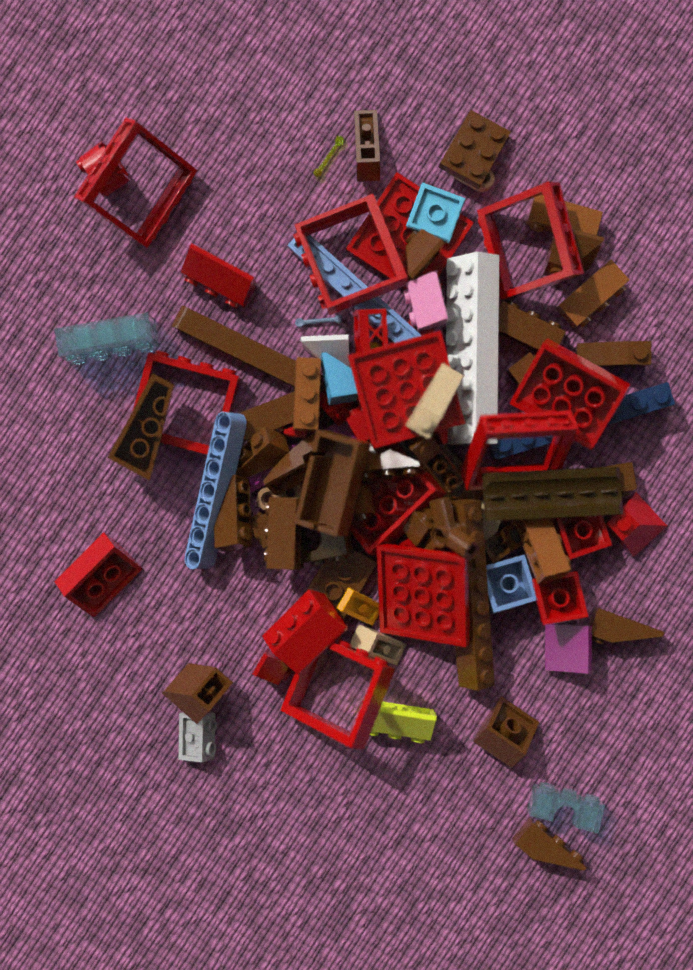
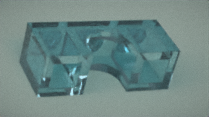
M541 782L540 785L533 784L527 812L530 816L553 822L554 814L558 808L570 806L574 811L572 823L576 828L598 833L605 805L599 801L600 798L598 796L586 794L584 797L577 795L575 790L563 788V791L554 789L552 784Z

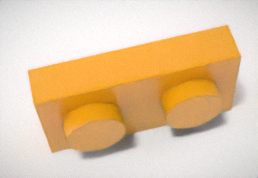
M348 588L337 609L373 626L379 615V602Z

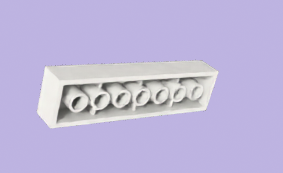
M483 252L447 258L446 313L448 319L446 321V352L450 367L463 375L456 390L465 424L448 428V439L445 444L470 445L480 415L498 413L499 255ZM497 439L489 440L488 444H497Z

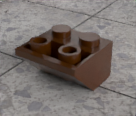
M188 663L162 694L198 724L233 682L216 667Z

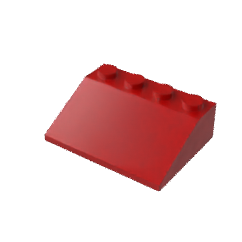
M547 338L542 343L509 404L525 413L571 411L578 426L574 441L592 450L630 384Z
M398 442L385 447L415 460ZM427 471L424 474H418L417 477L402 475L395 476L394 479H383L380 477L373 478L372 481H362V485L371 486L375 514L367 515L368 519L362 521H354L352 518L350 531L368 554L377 556L378 545L383 543L394 544L405 534L402 529L414 511L430 506L431 500L440 499L446 493Z

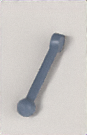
M336 315L332 318L310 320L297 318L295 324L299 328L306 324L328 322L340 324L343 322V317Z

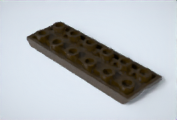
M620 467L482 474L485 521L623 514Z

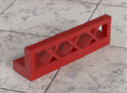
M386 309L353 311L355 353L370 350V341L375 336L382 342V346L388 345ZM380 314L381 324L376 330L369 325L368 315Z

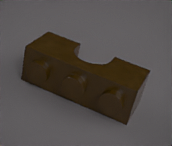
M350 530L348 535L337 537L320 532L321 544L316 550L310 548L306 535H302L301 569L304 568V563L311 562L312 566L326 564L325 559L333 558L334 562L348 559L347 555L354 553Z

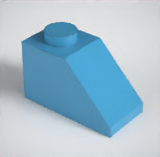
M327 352L322 353L321 371L329 405L357 401L358 394L351 368Z

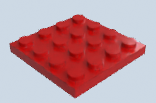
M396 172L378 199L377 204L406 272L405 248L407 243L405 241L414 232V230L406 228V224L420 187ZM368 214L346 247V251L388 279L395 277L371 217ZM462 214L459 215L450 243L444 242L441 253L419 277L431 272H436L437 277H439L447 265V258L453 256L473 226V221Z
M441 330L348 355L372 449L422 436L405 426L442 363L450 367ZM457 390L433 432L465 424Z
M387 543L378 545L377 568L380 632L467 647L470 644L468 561L465 557L457 553Z

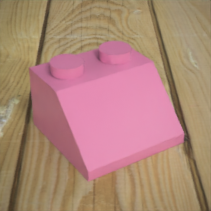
M431 272L407 282V290H403L406 304L410 303L412 312L409 313L411 326H416L417 332L444 326L448 317L437 273Z

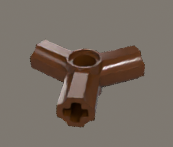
M450 497L431 500L430 507L435 527L431 531V537L423 545V549L443 552L451 549L458 555L465 557L467 561L473 559L479 552L480 544L465 534L461 525L455 521Z

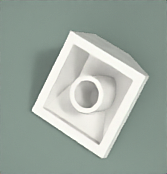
M348 335L301 336L303 348L314 358H321V354L327 352L349 367L347 357L349 355Z

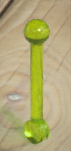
M342 136L335 138L334 146L319 168L313 171L315 177L322 175L323 168L339 146L344 144Z

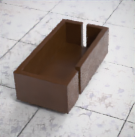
M316 430L312 451L325 452L326 455L325 457L310 456L294 521L295 524L317 529V531L336 537L349 534L371 442L332 431Z

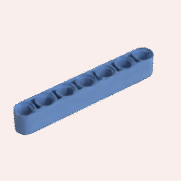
M221 412L215 419L185 553V564L189 569H210L216 562L218 549L215 548L214 524L231 477L236 474L247 424L246 418L240 413Z

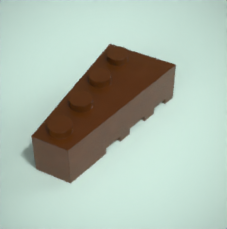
M152 374L107 457L149 481L157 457L174 384Z

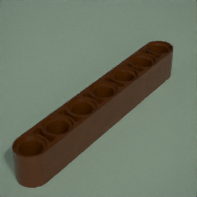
M181 305L171 325L173 328L294 387L295 360ZM320 373V384H321V382H322V380H323V375Z

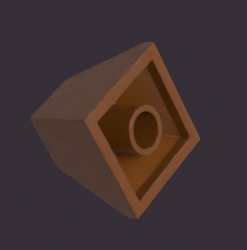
M421 229L418 233L414 231L405 241L407 243L405 260L408 282L417 279L441 253L444 242L424 229Z
M572 229L583 271H586L592 267L604 242V237ZM555 237L547 253L543 272L544 276L563 271Z

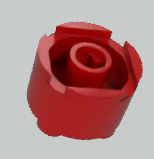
M104 141L98 143L76 161V164L83 173L89 174L107 147ZM121 162L118 163L101 189L100 194L103 197L109 196L130 181V178L127 177L129 175Z

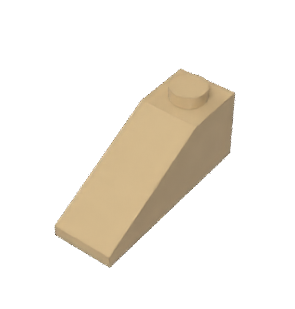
M442 363L405 426L429 439L463 375Z

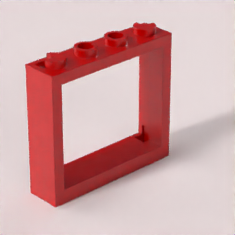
M125 118L74 198L137 244L148 248L152 240L156 239L157 232L161 226L168 221L169 214L174 206L181 201L185 189L192 184L191 180L198 170L136 120ZM136 136L140 137L178 168V171L137 233L94 202Z
M548 181L477 210L478 224L482 229L485 239L484 247L489 254L499 255L500 300L515 299L584 274L560 182ZM543 194L563 271L513 288L494 213Z
M374 194L294 224L297 232L293 234L297 247H303L305 253L301 257L306 268L311 267L313 274L309 275L314 289L319 288L321 295L317 296L322 310L327 308L329 315L406 286L408 282L406 272ZM369 212L395 277L332 301L306 236Z
M156 350L155 354L148 352L134 407L151 378L154 364L157 362L229 381L222 412H232L240 382V377L236 375V371L223 368L222 371L214 370V365L200 362V366L191 364V359L178 356L177 360L168 357L169 353ZM162 433L160 443L208 455L209 445Z
M572 412L480 415L461 470L466 490H483V473L560 470L578 431V426ZM554 436L543 464L480 467L487 444L491 439Z
M339 639L329 649L375 670L351 732L300 706L319 657L301 675L295 672L280 711L350 748L364 750L396 669L386 665L388 661L378 656H375L373 659L369 657L370 652L358 647L354 650L351 648V643Z

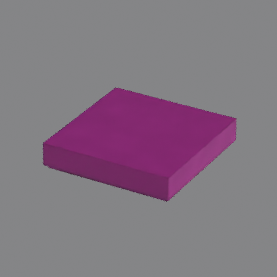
M571 624L545 625V670L592 673V626Z

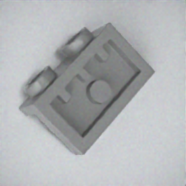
M179 713L178 760L205 762L214 759L216 753L215 730L217 727L215 713H207L198 724L185 713Z

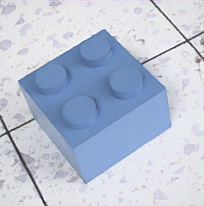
M525 554L486 565L490 614L536 601L532 577Z

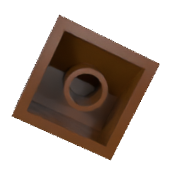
M501 696L482 722L473 742L512 768L526 755L539 721Z

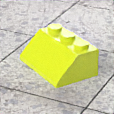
M383 701L370 735L378 736L379 733H385L392 739H402V736L411 737L413 742L425 743V740L431 741L436 714L434 709Z

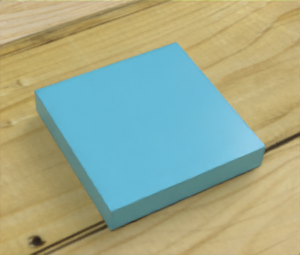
M422 182L406 228L416 232L424 229L443 242L450 243L466 198Z

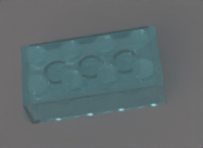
M148 312L54 329L59 357L67 362H71L72 365L85 363V359L94 358L95 361L105 360L111 354H117L118 357L128 356L134 350H140V353L154 351L153 347L159 346L155 319Z

